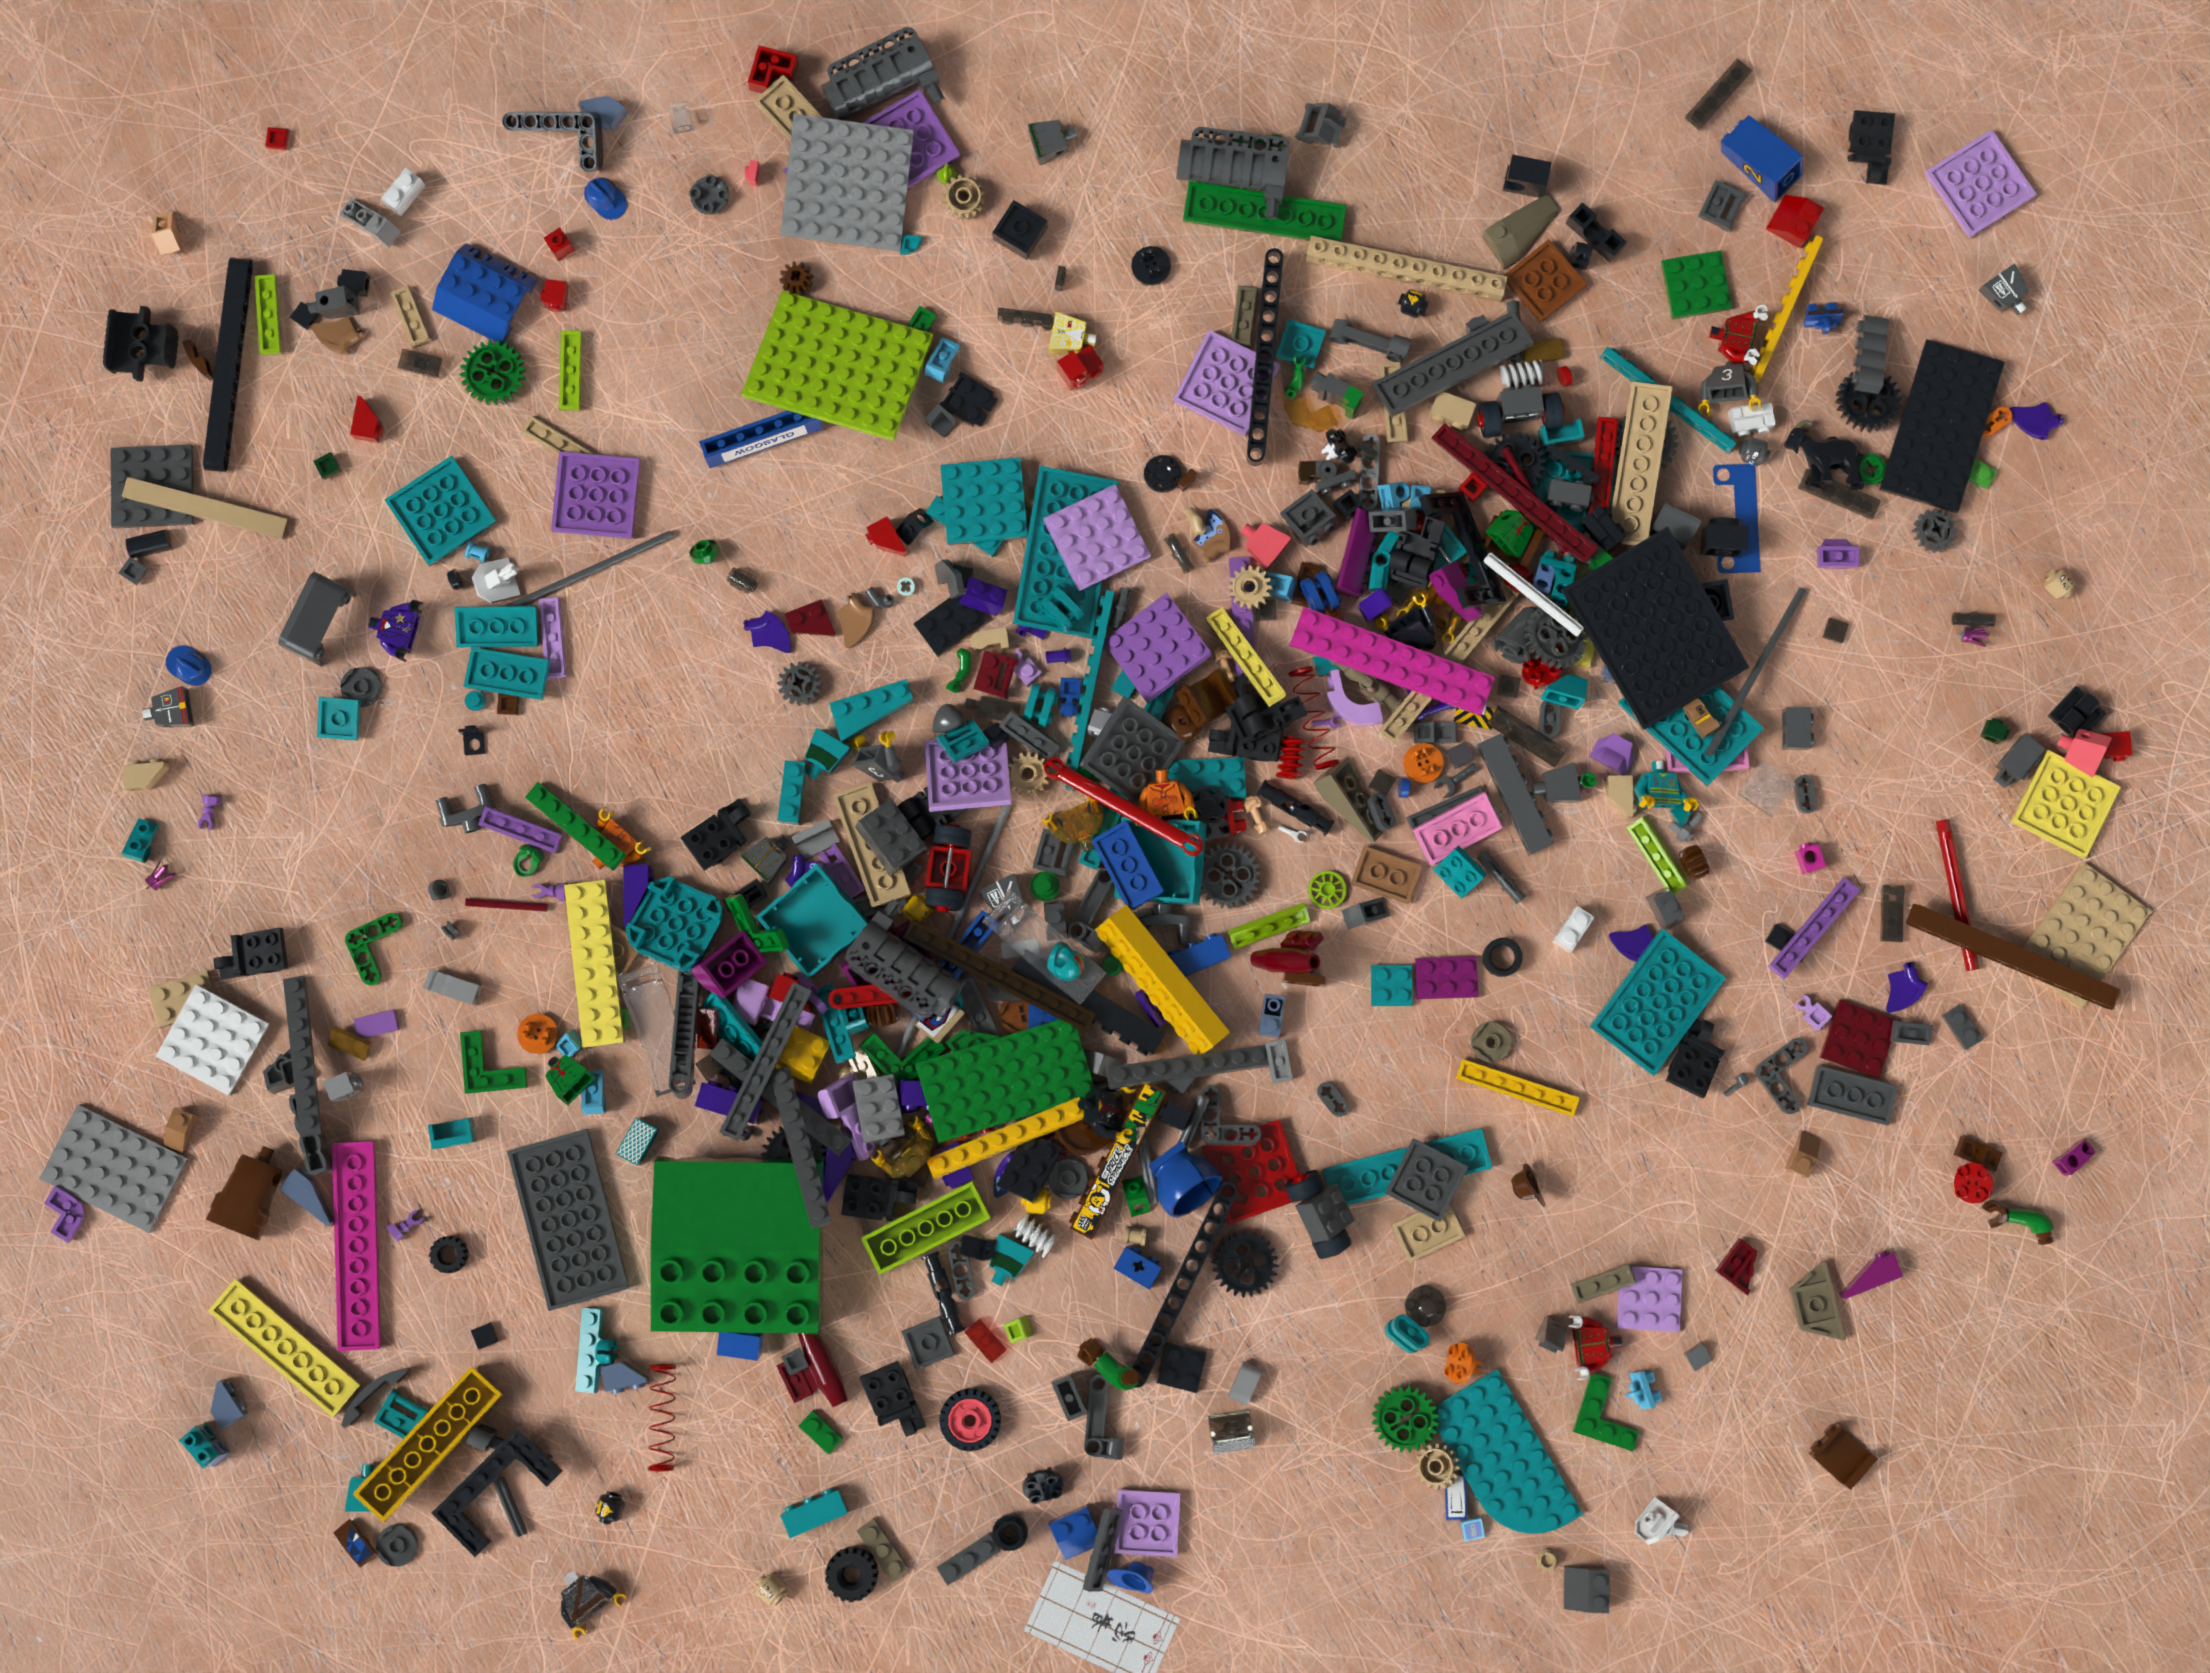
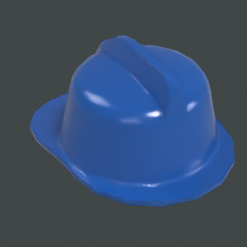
M599 177L591 180L586 185L584 190L585 200L600 216L605 219L614 220L625 213L627 207L626 198L611 181Z
M177 646L166 657L168 671L186 684L199 686L210 678L212 673L210 662L190 647Z
M1131 1562L1125 1569L1109 1570L1107 1578L1119 1588L1148 1594L1153 1591L1151 1581L1154 1568L1139 1562Z

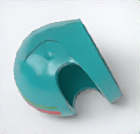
M1058 942L1050 953L1047 968L1056 978L1062 981H1072L1082 974L1084 959L1077 950L1072 951L1067 943Z

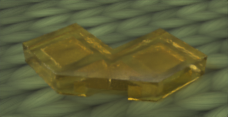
M1302 396L1284 405V409L1293 425L1306 427L1320 433L1338 424L1329 405L1310 413Z

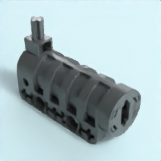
M904 27L832 63L827 70L830 81L821 85L825 98L837 120H844L918 82L924 92L928 91L934 104H939L945 99L938 86L940 84L939 78L916 31L911 27ZM908 33V35L911 36V38H905V34ZM891 41L895 43L894 45L885 49V44L887 42ZM870 51H872L873 53H875V54L869 56V52H870ZM853 59L859 60L858 63H856V64H854V65H852V66H849V62H850L851 60H853ZM837 69L839 72L834 74L833 70Z
M1198 127L1193 131L1191 140L1181 139L1176 179L1265 191L1264 202L1267 203L1265 218H1269V220L1277 219L1279 204L1282 205L1290 148L1289 142L1283 137ZM1199 133H1202L1203 137L1205 138H1198L1195 136H1199ZM1222 135L1226 138V141L1215 140V138ZM1239 139H1243L1244 143H1239ZM1262 140L1266 143V147L1257 146L1255 143ZM1283 144V149L1278 148V145Z
M892 899L882 913L880 911L876 913L847 950L846 960L852 971L919 1017L929 1018L935 1013L941 1018L958 997L964 983L889 932L894 925L892 919L902 907L899 902ZM859 957L861 958V962L858 961V960L852 961L853 958H855V959H858ZM872 968L878 969L875 974L868 973ZM886 980H887L888 982L894 981V982H895V983H894L895 986H894L893 984H891V983H889V984L887 985V984H886ZM906 991L912 992L910 997L905 998L902 996ZM920 1004H922L923 1006H925L926 1004L929 1005L927 1008H920Z

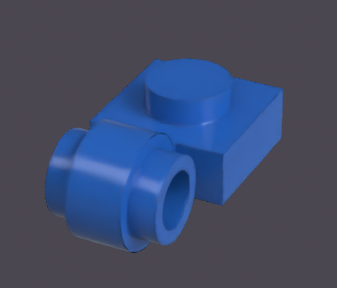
M1061 677L1059 699H1066L1065 703L1061 702L1060 714L1064 715V717H1072V715L1076 716L1077 703H1073L1072 700H1080L1081 679Z

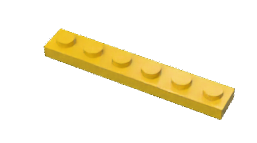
M1461 1059L1455 1079L1570 1117H1574L1579 1097Z

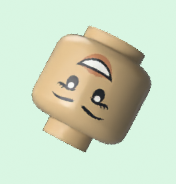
M2053 569L2045 576L2044 588L2055 599L2062 597L2066 599L2074 592L2072 588L2075 585V581L2064 569Z
M770 1574L767 1577L762 1575L756 1582L758 1587L755 1593L766 1605L774 1604L776 1606L787 1594L785 1592L786 1584L775 1574Z

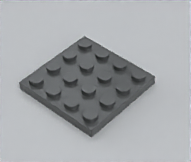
M191 444L110 448L112 528L194 525V516L122 497L127 477L194 494L193 446Z
M1123 696L1079 765L1132 803L1138 805V799L1143 788L1148 786L1149 782L1157 781L1155 770L1168 769L1186 741L1180 739L1177 733L1129 698Z

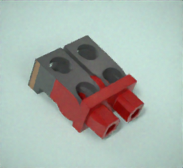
M1227 798V812L1219 822L1207 824L1205 842L1233 837L1247 829L1245 819L1234 821L1233 813L1243 812L1242 800L1231 801V798ZM1222 800L1221 803H1220V806H1221L1223 809H1224V800ZM1197 812L1198 817L1201 818V813ZM1190 814L1191 821H1197V820L1192 816V814ZM1212 816L1210 820H1215L1218 817Z

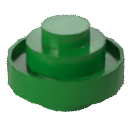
M708 539L697 542L690 549L689 554L694 563L707 565L714 561L720 550L714 540Z
M1039 872L1031 880V892L1040 901H1051L1059 894L1060 882L1057 876L1051 872Z

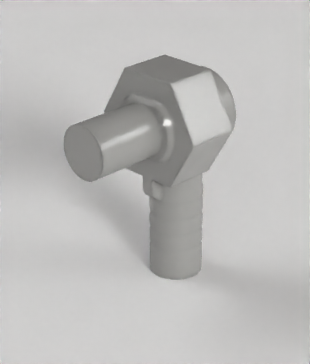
M1695 812L1691 820L1683 827H1680L1674 821L1668 827L1677 833L1676 839L1678 841L1688 843L1694 835L1692 829L1697 826L1702 815Z

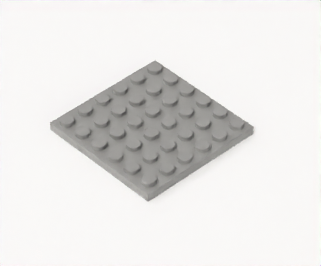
M794 114L781 236L900 252L914 130Z

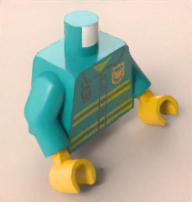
M1653 761L1652 772L1642 774L1634 788L1638 797V807L1671 809L1685 804L1683 809L1690 811L1691 807L1693 810H1696L1699 805L1696 798L1689 797L1684 791L1675 773L1664 772V761Z

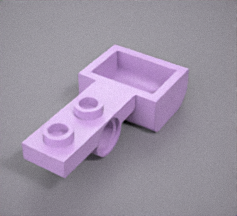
M748 978L738 986L731 1005L746 1022L757 1025L760 1016L774 1021L783 1002L768 997L772 987ZM803 1010L796 1026L810 1031L816 1015Z
M854 1072L845 1075L818 1092V1100L827 1119L839 1118L841 1116L844 1124L841 1125L840 1131L852 1140L851 1143L858 1160L862 1161L875 1154L877 1147L874 1142L863 1143L852 1085L853 1081L858 1080Z

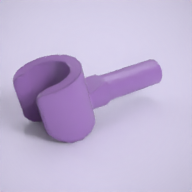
M1334 715L1330 719L1312 721L1313 726L1330 725L1332 728H1338L1341 724H1334L1333 719L1341 717Z

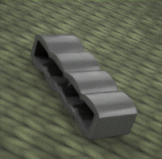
M1864 315L1862 320H1859L1857 323L1856 332H1859V337H1857L1855 342L1857 354L1853 361L1856 371H1854L1852 376L1855 390L1879 394L1883 387L1889 323L1887 318Z
M295 1094L289 1097V1105L295 1115L294 1124L299 1133ZM324 1134L307 1137L300 1136L299 1143L302 1152L306 1155L305 1167L310 1175H319L330 1172L332 1170V1160L326 1152L327 1141Z

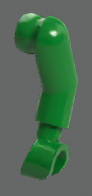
M1297 354L1294 355L1293 360L1296 364L1294 377L1284 390V394L1288 399H1293L1304 384L1303 365L1306 361L1305 356L1302 361L1298 362L1296 360Z
M960 648L957 651L960 663L955 679L946 686V689L953 693H958L961 690L960 682H963L971 671V653L964 648Z

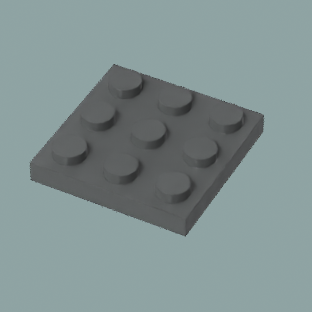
M1412 1138L1385 1194L1441 1222L1468 1166Z

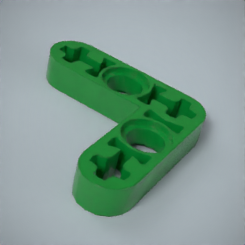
M388 913L349 931L345 936V943L359 975L366 985L375 986L382 979L381 971L369 944L401 929L403 920L398 914ZM391 917L393 919H397L395 927L391 925L383 927L382 924H380L381 921L383 924L391 922ZM373 925L379 928V934L375 937L369 934V928ZM364 930V935L368 938V940L362 937L357 940V945L355 943H351L350 940L353 939L352 935L361 936L363 935L361 931ZM362 952H366L369 956L368 961L364 964L358 961V956ZM372 964L373 967H369L371 973H376L375 981L367 980L369 972L367 969L362 970V968Z

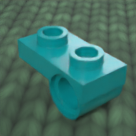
M138 818L122 851V855L125 858L146 863L151 852L150 845L159 829L158 824Z

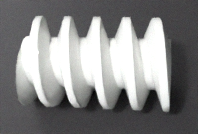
M1541 359L1539 364L1536 360H1533L1531 366L1527 361L1523 363V367L1520 363H1516L1515 368L1512 364H1509L1507 369L1504 365H1501L1500 376L1502 385H1506L1508 388L1514 384L1516 389H1518L1520 382H1522L1523 386L1527 385L1528 381L1535 385V380H1538L1539 384L1542 385L1544 371Z
M1027 1213L1013 1229V1231H1017L1015 1237L1018 1238L1023 1235V1243L1030 1240L1029 1248L1037 1245L1035 1252L1038 1253L1043 1250L1042 1257L1044 1258L1056 1242L1054 1241L1056 1234L1053 1233L1048 1236V1228L1041 1231L1043 1225L1041 1223L1035 1227L1036 1219L1028 1221L1029 1214Z

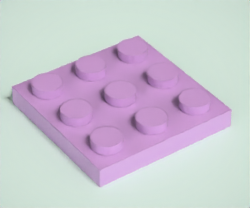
M1631 1266L1637 1283L1618 1290L1616 1328L1680 1332L1682 1270Z
M1118 1489L1117 1508L1123 1510L1115 1540L1114 1553L1177 1557L1180 1493Z

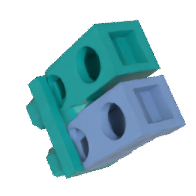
M1546 551L1544 556H1541L1532 586L1548 598L1551 585L1553 584L1550 600L1558 607L1562 605L1563 609L1566 610L1568 602L1560 589L1571 584L1574 580L1577 567L1575 565V558L1564 556L1563 561L1555 560L1556 554L1554 552Z
M206 1423L194 1426L179 1440L202 1469L209 1466L215 1467L230 1454V1451L220 1439L214 1440L217 1436Z

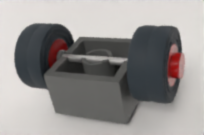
M1534 384L1525 385L1522 387L1523 389H1515L1514 387L1504 388L1503 391H1500L1496 401L1481 402L1479 404L1477 423L1483 438L1501 436L1502 424L1537 420L1540 416L1546 430L1562 428L1565 407L1562 404L1560 394L1558 392L1542 394L1541 387H1535Z
M1317 1170L1299 1173L1285 1184V1190L1292 1202L1301 1201L1295 1207L1312 1240V1246L1320 1259L1337 1256L1352 1244L1345 1228L1355 1219L1338 1184L1324 1186Z

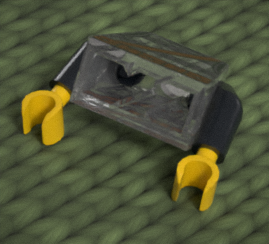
M572 1571L564 1577L568 1587L561 1592V1617L570 1629L573 1628V1637L579 1639L580 1636L577 1630H581L585 1635L587 1629L583 1624L612 1601L611 1597L614 1598L617 1606H622L617 1601V1597L623 1596L627 1600V1596L624 1592L617 1593V1589L605 1579L597 1576L588 1577L586 1575L578 1578L576 1573Z

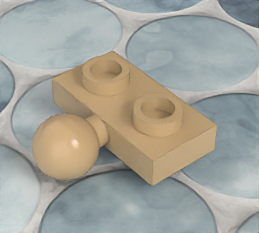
M860 1044L854 1047L856 1057L849 1059L852 1067L844 1066L838 1073L839 1078H842L849 1073L855 1072L858 1080L880 1077L881 1075L875 1063L859 1047Z

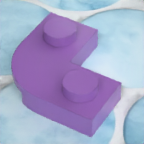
M54 1186L44 1204L61 1215L50 1232L65 1242L70 1243L84 1220V1207L77 1197L67 1193L58 1186Z

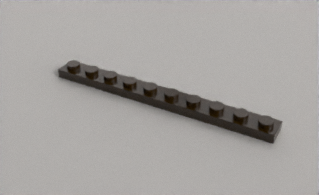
M914 920L911 921L903 936L904 940L1087 1033L1096 1015Z

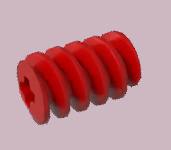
M1284 736L1283 738L1286 740H1282L1281 745L1285 748H1281L1279 751L1284 756L1278 757V761L1282 762V764L1277 765V769L1281 770V772H1277L1276 777L1298 780L1296 776L1302 775V773L1297 771V768L1303 767L1302 764L1298 763V760L1304 759L1303 756L1299 755V752L1305 751L1304 748L1300 747V744H1304L1306 741L1297 737Z

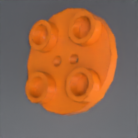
M1427 743L1415 744L1409 748L1403 760L1404 771L1416 783L1432 782L1439 777L1444 765L1443 756L1438 748Z
M536 1013L529 1015L522 1020L518 1027L517 1037L519 1044L524 1050L532 1054L548 1053L558 1041V1025L545 1014Z
M1464 1342L1451 1344L1448 1348L1444 1375L1449 1377L1450 1381L1455 1384H1464L1472 1374L1480 1373L1476 1366L1482 1365V1362L1475 1359L1474 1351L1469 1344Z

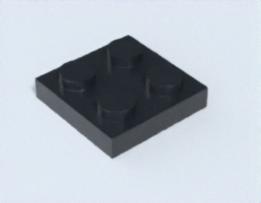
M1166 1342L1157 1383L1197 1393L1207 1352Z

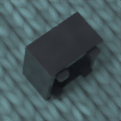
M1013 200L992 232L993 240L1027 260L1047 230L1048 220Z

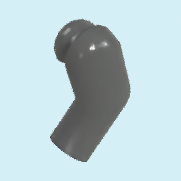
M721 1065L718 1073L727 1076L733 1087L741 1089L743 1082Z

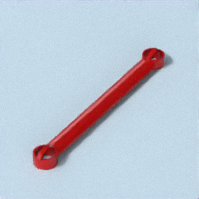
M1051 757L1045 762L1044 771L1048 778L1060 780L1177 845L1188 856H1197L1202 852L1203 842L1198 835L1184 832L1065 766L1059 758ZM1048 766L1056 769L1059 773H1048ZM1191 839L1197 840L1200 843V845ZM1186 842L1196 847L1197 850L1188 851L1185 848Z

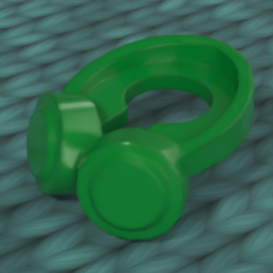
M531 844L520 846V852L515 856L513 862L514 871L521 877L532 875L536 872L539 862L544 860V854L540 849H534ZM528 854H531V868L523 870L520 862L526 859Z

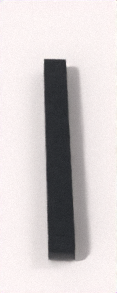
M1271 248L1266 252L1263 269L1246 453L1248 464L1254 467L1263 463L1266 452L1283 267V253L1277 248ZM1275 256L1279 261L1271 263L1269 257ZM1275 276L1277 281L1271 283L1267 280V277ZM1272 295L1275 297V301L1268 302L1265 297ZM1269 314L1274 318V320L1271 322H1267L1264 320L1263 316ZM1269 334L1272 339L1264 341L1261 336ZM1265 353L1269 355L1270 359L1263 361L1259 356ZM1265 373L1268 379L1262 381L1258 378V374ZM1264 393L1266 399L1258 400L1256 394ZM1257 412H1261L1264 414L1265 418L1262 420H1257L1254 417V414ZM1254 432H1260L1263 435V438L1260 440H1256L1253 438L1252 434ZM1255 451L1259 452L1261 458L1255 460L1250 454Z
M230 257L228 261L203 456V468L206 471L226 472L228 469L253 273L252 259Z
M1226 1181L1220 1186L1132 1366L1133 1369L1143 1375V1381L1138 1383L1135 1388H1140L1146 1383L1238 1195V1186L1232 1181ZM1224 1186H1233L1234 1194L1226 1196L1223 1193ZM1220 1203L1225 1206V1213L1223 1215L1215 1213L1214 1206ZM1206 1223H1214L1216 1225V1232L1213 1234L1207 1233L1205 1230ZM1198 1241H1204L1207 1244L1205 1252H1199L1196 1249ZM1195 1260L1198 1263V1269L1195 1271L1189 1270L1187 1262ZM1184 1278L1188 1280L1189 1287L1184 1290L1180 1289L1178 1286L1179 1279ZM1171 1297L1179 1299L1180 1305L1178 1308H1172L1169 1305ZM1168 1316L1171 1320L1170 1326H1162L1160 1324V1317ZM1152 1335H1159L1162 1342L1160 1345L1156 1346L1151 1343ZM1145 1353L1152 1356V1363H1143L1142 1355Z

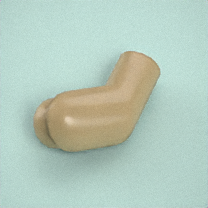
M1188 508L1185 514L1190 520L1193 533L1203 535L1206 532V526L1203 525L1202 518L1193 508Z

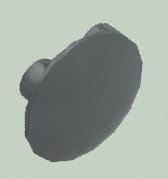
M712 174L697 180L689 191L694 208L700 213L707 215L722 211L728 204L730 197L726 183Z

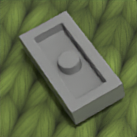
M1279 1040L1265 1043L1272 1084L1293 1080L1286 1041Z

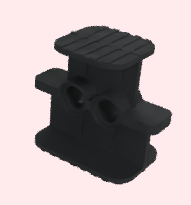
M140 306L139 313L117 312L115 309H110L107 316L105 346L103 350L104 367L113 374L117 372L132 373L133 379L140 382L144 379L146 364L168 366L173 369L176 365L179 336L177 329L169 323L165 325L150 324L151 310L147 306ZM146 330V335L139 338L140 332ZM140 350H144V354L141 357H137V353Z

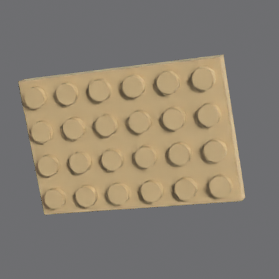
M2082 863L2022 948L2102 981L2149 916L2151 910L2088 864ZM2044 983L2078 1009H2082L2087 1000Z

